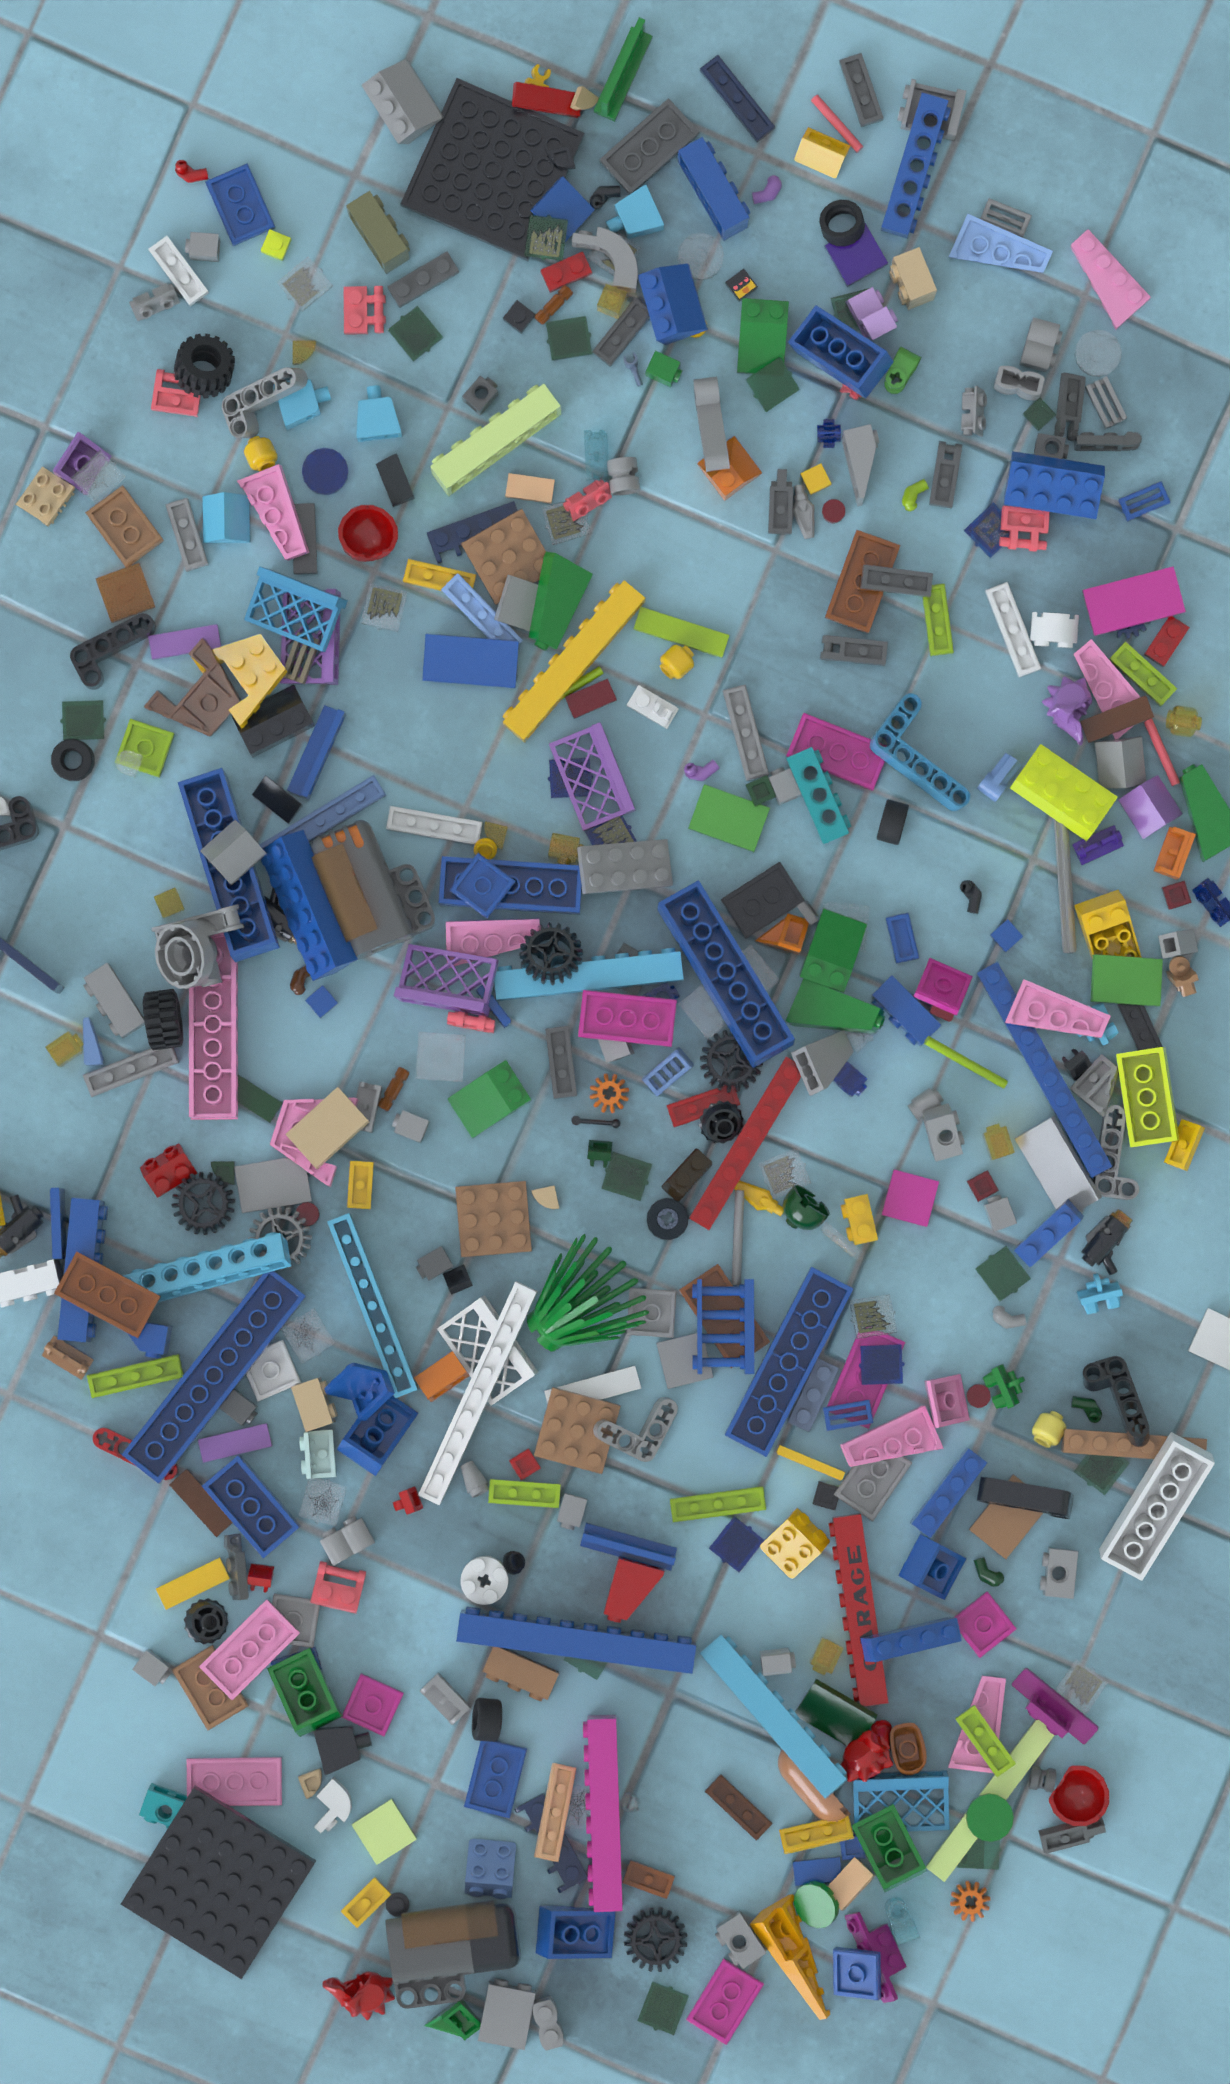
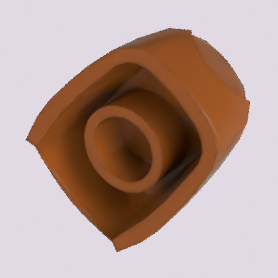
M903 1723L894 1726L890 1732V1743L896 1768L904 1775L919 1773L925 1766L927 1758L925 1743L919 1727L915 1723Z

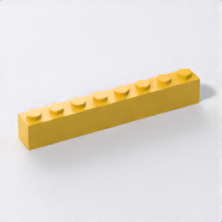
M625 580L621 584L617 582L609 591L611 596L606 602L601 600L593 610L596 612L591 619L586 618L578 627L581 631L576 637L570 636L563 645L565 647L564 651L560 655L556 653L548 662L550 667L546 672H539L533 680L534 686L530 690L526 688L518 697L520 702L516 707L513 708L511 706L502 716L505 719L503 725L524 743L562 700L563 694L582 677L646 602V598Z

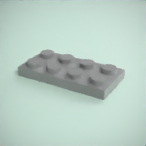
M667 839L580 846L577 848L583 894L673 886Z

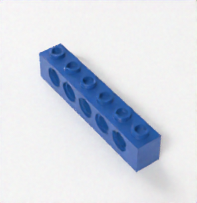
M921 93L881 231L908 238L909 233L914 234L918 220L913 218L916 210L921 211L924 198L920 197L922 188H928L931 175H928L927 172L929 165L934 166L938 153L934 152L936 143L941 144L945 130L940 128L942 122L948 121L951 111V108L947 107L949 100ZM927 116H933L937 124L933 127H928L925 125L924 119ZM925 138L930 142V147L921 149L918 147L917 141ZM913 161H920L923 164V169L915 172L911 169L910 164ZM908 183H912L916 186L917 191L914 194H907L903 187ZM907 206L910 214L902 217L898 215L897 208Z

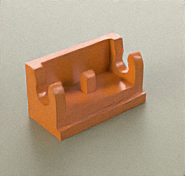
M1169 827L1153 871L1178 880L1182 874L1196 834L1177 827Z
M452 1351L415 1376L414 1379L427 1399L433 1402L470 1375Z

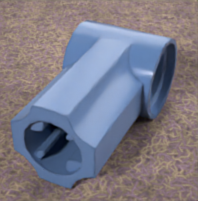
M1005 753L991 773L988 772L977 789L996 802L1007 788V783L1020 769L1021 764L1014 757Z

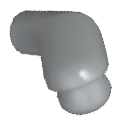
M996 1306L992 1311L994 1321L1003 1328L1009 1329L1026 1325L1024 1314L1011 1316L1005 1311L1003 1306Z

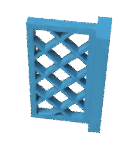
M259 566L256 575L260 577L244 620L319 651L326 652L341 608H346L348 600ZM265 583L271 586L274 593L264 599L262 594ZM288 592L291 594L293 603L284 607L280 596ZM276 599L279 610L270 614L266 603ZM308 600L313 610L303 614L300 604ZM262 606L266 616L259 620L252 618L255 609ZM296 607L299 618L290 622L286 611ZM326 608L333 610L330 620L323 623L319 612ZM282 614L285 625L276 628L272 618ZM315 614L319 625L309 630L305 619ZM301 622L305 632L296 636L292 626ZM321 629L323 639L321 644L318 645L314 643L311 634Z
M947 1770L920 1771L914 1775H904L900 1772L879 1773L869 1778L867 1782H863L859 1778L852 1781L854 1824L859 1822V1819L865 1812L870 1816L873 1815L869 1808L877 1800L885 1807H888L892 1804L895 1806L902 1799L910 1807L900 1816L908 1832L950 1830L949 1777ZM933 1789H943V1797L937 1804L927 1796ZM909 1790H917L922 1795L914 1804L904 1797ZM885 1791H893L898 1796L890 1805L880 1798ZM858 1792H869L874 1798L865 1806L859 1801ZM924 1799L934 1806L926 1815L916 1808ZM913 1810L922 1817L917 1825H910L905 1820ZM936 1810H939L944 1815V1824H934L928 1818Z

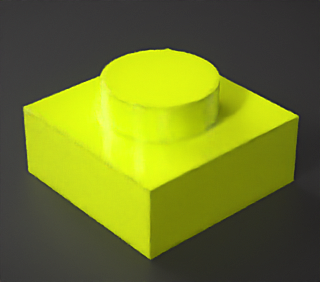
M269 229L261 248V253L283 261L291 243V238Z

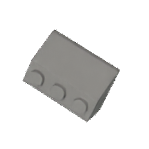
M404 59L379 71L361 85L398 144H410L444 118L408 59Z

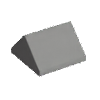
M1142 736L1095 742L1098 780L1101 786L1104 788H1129L1146 782Z
M236 820L200 850L230 885H233L266 855V852Z

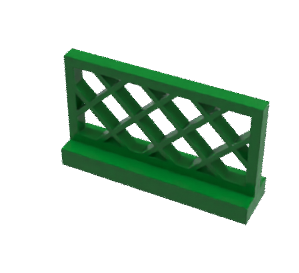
M639 17L635 27L631 26L594 108V113L614 122L653 38L652 35L645 32V19Z

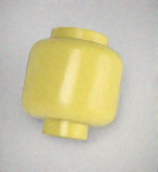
M1054 1411L1041 1413L1032 1428V1434L1038 1444L1050 1448L1060 1443L1064 1435V1429H1067V1426L1063 1421V1416Z

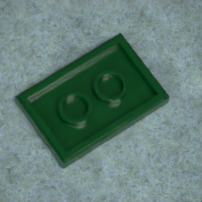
M815 1679L795 1710V1713L801 1720L846 1746L869 1730L878 1715L818 1679Z

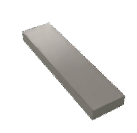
M746 685L723 690L746 781L766 775L769 776Z
M150 1048L84 1074L83 1077L91 1097H94L178 1064L179 1060L174 1048L154 1051Z

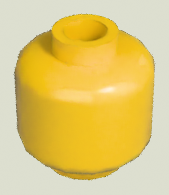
M255 436L248 441L244 448L246 460L253 470L260 472L275 466L278 455L269 438Z
M673 645L660 657L661 664L659 667L668 678L681 679L694 667L692 659L694 654L687 646Z

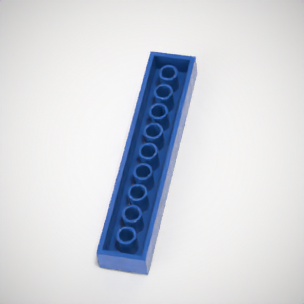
M275 1271L262 1274L121 1455L158 1484H161L231 1392L237 1387L302 1304L306 1296Z
M467 1607L466 1611L461 1610L456 1642L693 1674L696 1642H692V1637L678 1636L677 1639H669L668 1634L654 1632V1636L645 1635V1631L631 1629L630 1633L621 1632V1628L615 1626H607V1630L598 1629V1624L584 1623L582 1627L575 1626L574 1621L560 1619V1623H553L551 1618L537 1616L536 1620L527 1619L528 1615L513 1613V1617L504 1616V1612L498 1610H490L489 1614L480 1613L481 1608Z

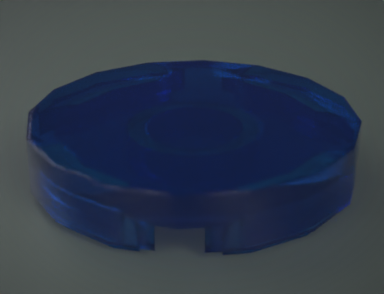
M321 448L314 450L306 457L303 463L302 475L304 482L309 489L317 494L330 495L337 493L348 480L349 470L347 462L339 452L333 449Z

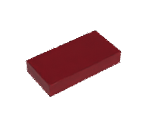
M608 679L565 697L574 719L617 701Z

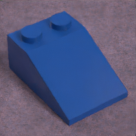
M391 1396L366 1421L357 1418L337 1450L376 1476L417 1417L418 1412L394 1396Z
M539 1906L536 1954L547 1959L612 1958L616 1911L594 1912V1908Z

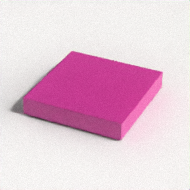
M929 958L913 997L957 1016L973 976Z
M893 1169L881 1215L927 1227L939 1181Z
M988 1591L953 1617L958 1620L960 1634L979 1658L1017 1629Z
M361 1673L342 1714V1718L384 1737L404 1692Z

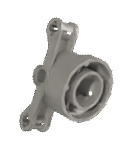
M238 904L151 928L152 932H155L157 939L155 947L156 963L161 975L169 984L177 988L188 989L196 986L206 987L222 982L219 966L216 961L217 947L210 936L244 928V925L240 923L237 911L239 908Z

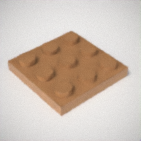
M522 509L460 543L495 605L500 602L507 575L532 583L540 579L546 550Z
M526 1181L455 1187L461 1257L532 1251Z
M552 1387L534 1456L602 1474L610 1445L596 1438L593 1428L596 1422L602 1419L616 1424L621 1405ZM607 1427L601 1428L603 1434L613 1436V1432L608 1430Z

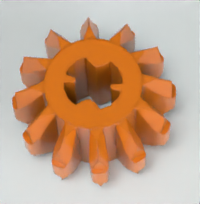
M604 1074V1083L597 1077L595 1081L600 1085L599 1088L594 1085L590 1086L591 1090L597 1091V1094L590 1095V1099L599 1098L593 1106L596 1108L603 1103L604 1105L601 1109L603 1113H605L607 1106H610L611 1113H615L614 1104L619 1109H623V1105L619 1100L627 1102L629 1099L621 1095V1093L629 1092V1088L620 1089L625 1080L622 1079L616 1084V1074L612 1076V1081H608V1074ZM609 1087L614 1088L613 1092H616V1096L610 1097V1100L604 1098L606 1095L602 1094L603 1090H608Z
M966 1880L965 1889L960 1884H957L956 1887L960 1893L951 1892V1896L957 1898V1900L950 1901V1905L958 1906L953 1912L955 1915L962 1912L961 1919L963 1921L970 1914V1919L974 1922V1914L977 1913L980 1918L984 1917L980 1911L981 1908L988 1911L990 1907L983 1902H988L991 1899L990 1896H982L986 1893L987 1889L983 1887L978 1890L979 1882L976 1881L971 1888L969 1880ZM967 1896L971 1898L973 1896L976 1897L974 1898L975 1904L973 1906H970V1904L968 1906L965 1905L967 1903L965 1899Z

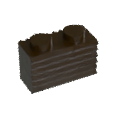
M695 1148L661 1186L662 1189L675 1201H680L712 1166V1161L699 1149Z

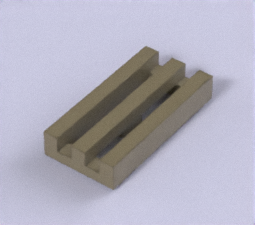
M313 638L314 643L319 645L321 640ZM294 640L285 665L287 673L284 677L305 685L317 649L311 647L299 678L297 675L308 646L302 644L293 672L290 674L301 645L300 642Z

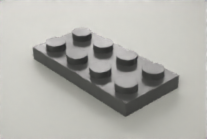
M668 98L600 158L599 162L630 195L678 154V150L692 142L700 132Z

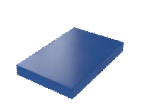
M248 163L205 181L233 246L268 232L269 229L276 228Z
M59 1187L51 1188L52 1258L65 1259L67 1247L65 1189Z
M480 1741L464 1807L510 1819L527 1748L500 1741Z

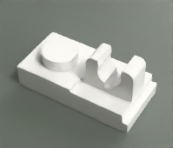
M640 685L637 686L627 703V707L665 729H668L679 710L676 706Z

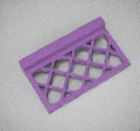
M337 589L323 590L341 597V592ZM288 592L283 594L282 603L284 607L289 605V596L291 594ZM308 600L300 605L301 609H303L307 605L311 610H313L312 606L309 604L310 601ZM328 608L322 610L323 617L321 616L323 623L330 620L333 610ZM289 609L286 611L287 616L288 611L292 613L288 617L289 621L294 617L299 618L297 610ZM315 614L306 621L307 625L316 618ZM340 614L326 652H321L314 658L311 666L312 668L317 663L322 668L321 678H312L308 674L305 684L338 685ZM282 617V626H283V625H285V622H284V619H283V617ZM303 625L294 633L295 635H297V632L301 633L304 630ZM320 630L317 634L312 633L313 638L321 640L319 637L322 635V631ZM282 636L281 663L285 667L287 657H289L287 647L293 640ZM300 651L297 653V656H296V659H295V661H294V664L296 663V660H297V658H298V655H299ZM300 667L301 672L297 675L299 678L303 670L302 667ZM285 677L280 681L281 684H302Z
M601 722L549 743L583 831L636 811ZM590 733L593 740L590 750L577 746L580 737ZM576 739L574 744L569 742L571 740ZM565 743L573 748L568 759H565L558 755L555 747ZM594 746H595V748H596L598 754L592 752L593 749H594ZM576 748L588 753L583 766L570 761ZM591 755L601 760L602 764L598 772L586 768ZM561 760L566 762L564 768L562 766ZM569 763L581 768L576 781L566 776L565 772ZM603 768L607 776L601 774ZM584 770L596 775L592 787L579 783ZM599 776L609 780L610 787L607 794L594 789ZM569 781L575 784L573 789L571 788ZM578 785L590 790L585 803L577 800L574 796ZM611 790L613 791L615 798L610 796ZM592 792L605 796L600 809L588 804ZM607 799L616 801L620 811L613 814L603 811ZM578 803L581 804V805H583V808H582L581 811H580V808H579V806H578ZM586 807L598 811L595 821L585 824L583 818ZM601 813L607 815L603 818H600Z
M408 944L399 987L395 988L394 997L401 1002L488 1017L490 1012L488 1005L499 960ZM413 952H422L426 959L415 966L412 962ZM439 955L445 956L448 963L437 970L432 960ZM461 959L467 960L470 967L459 974L454 964ZM429 963L435 972L423 979L418 970ZM483 963L491 964L490 972L481 978L476 968ZM449 967H452L457 976L445 983L440 974ZM471 971H474L479 980L468 987L462 978ZM416 972L421 981L413 987L406 986L407 978ZM438 976L443 985L436 990H430L426 983ZM460 980L465 989L458 994H452L448 987ZM480 984L485 988L483 999L475 998L471 993V990Z

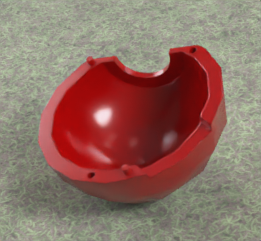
M359 505L350 509L342 518L338 527V538L344 552L352 559L360 562H369L386 557L393 551L398 540V527L393 517L384 509L374 505Z
M1073 1765L1068 1768L1059 1785L1049 1797V1803L1053 1813L1061 1821L1072 1826H1088L1097 1822L1106 1813L1110 1803L1109 1789L1104 1778L1096 1770L1087 1766Z

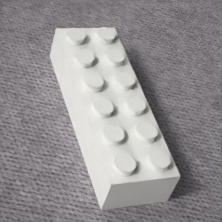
M1171 1432L1099 1548L1101 1559L1142 1581L1214 1466L1213 1455Z

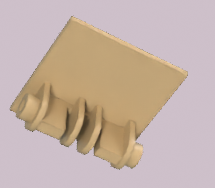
M41 467L15 505L49 527L50 524H54V520L59 515L57 512L62 513L60 508L67 506L64 503H67L71 496H74L75 487L44 467Z

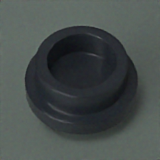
M510 1551L504 1555L503 1565L509 1574L516 1575L525 1567V1558L520 1552Z
M393 1893L386 1900V1909L392 1916H403L409 1909V1899L403 1893Z

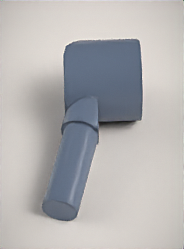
M632 352L634 362H627L624 356V365L631 370L639 387L643 383L637 369V355Z

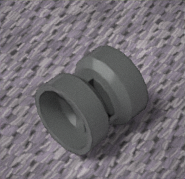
M1032 1765L1029 1789L1037 1790L1041 1788L1046 1792L1052 1793L1055 1787L1056 1769L1048 1768L1043 1770L1039 1766Z

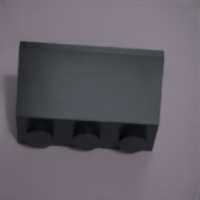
M295 685L264 699L260 704V708L256 713L253 712L247 720L248 723L242 729L232 716L252 758L315 727Z

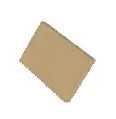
M337 1087L285 1135L316 1169H319L363 1129L369 1121L341 1089Z

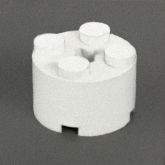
M1032 612L1030 641H1034V646L1048 647L1049 642H1057L1058 647L1073 648V643H1077L1079 615H1074V619H1070V614L1042 613L1041 617H1037V612Z
M479 1556L472 1559L465 1566L461 1574L462 1591L469 1600L477 1604L487 1605L498 1601L508 1587V1572L503 1563L492 1556ZM485 1574L489 1575L488 1580L491 1581V1584L480 1585L481 1580L478 1577H483Z

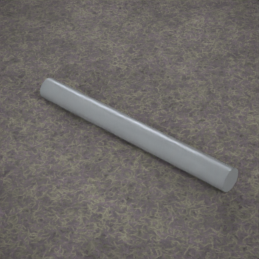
M735 1190L732 1258L733 1285L741 1284L744 1190Z

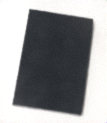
M778 862L721 899L745 939L805 901L781 862Z

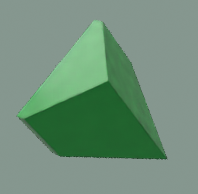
M462 1999L450 2004L424 2026L460 2036L465 2041L480 2029L481 2022Z

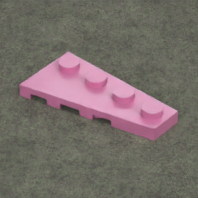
M1092 639L1074 653L1078 665L1102 712L1140 698L1138 693ZM1133 726L1113 733L1114 738L1119 739Z
M925 1405L840 1444L850 1467L944 1449Z
M982 1675L970 1707L976 1706L999 1739L1006 1678ZM961 1729L948 1768L993 1773L966 1733Z

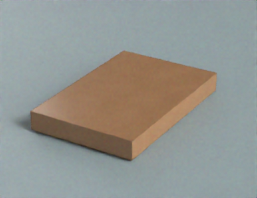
M123 485L85 512L126 568L164 541Z
M1014 1474L1008 1480L1023 1483ZM988 1504L969 1530L1004 1559H1007L1043 1513Z
M213 1645L172 1669L207 1730L212 1729L249 1706L241 1692L231 1700L199 1667L216 1650Z

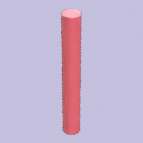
M817 94L811 99V102L856 153L859 152L864 146Z
M1149 719L1144 722L1171 786L1180 783V780L1153 719Z

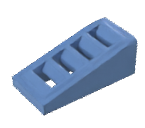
M89 1017L83 1019L84 1064L87 1066L105 1065L93 1022Z
M678 1047L643 1077L642 1080L657 1097L692 1068L694 1064L682 1049ZM675 1056L685 1066L683 1069L673 1059ZM668 1062L677 1071L676 1075L667 1067L666 1064ZM660 1069L670 1078L668 1082L659 1072ZM653 1075L663 1084L661 1088L651 1078Z

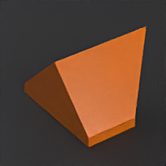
M787 913L783 920L755 941L799 955L809 923L805 918Z

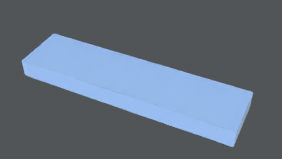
M458 573L441 589L487 638L519 641V644L523 641L508 624L494 620L496 612Z

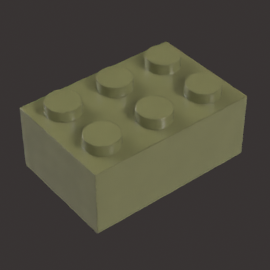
M369 190L347 204L346 208L349 218L387 274L409 260V243L403 234H397V225L390 214L385 215L384 205L377 194L373 196Z

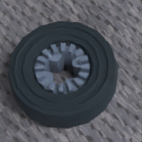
M672 1198L657 1200L651 1205L647 1213L649 1230L654 1236L663 1240L678 1238L685 1232L688 1226L689 1216L686 1208L681 1202L675 1201ZM667 1212L672 1213L671 1217L674 1218V1223H669L668 1226H665L661 1216H665Z

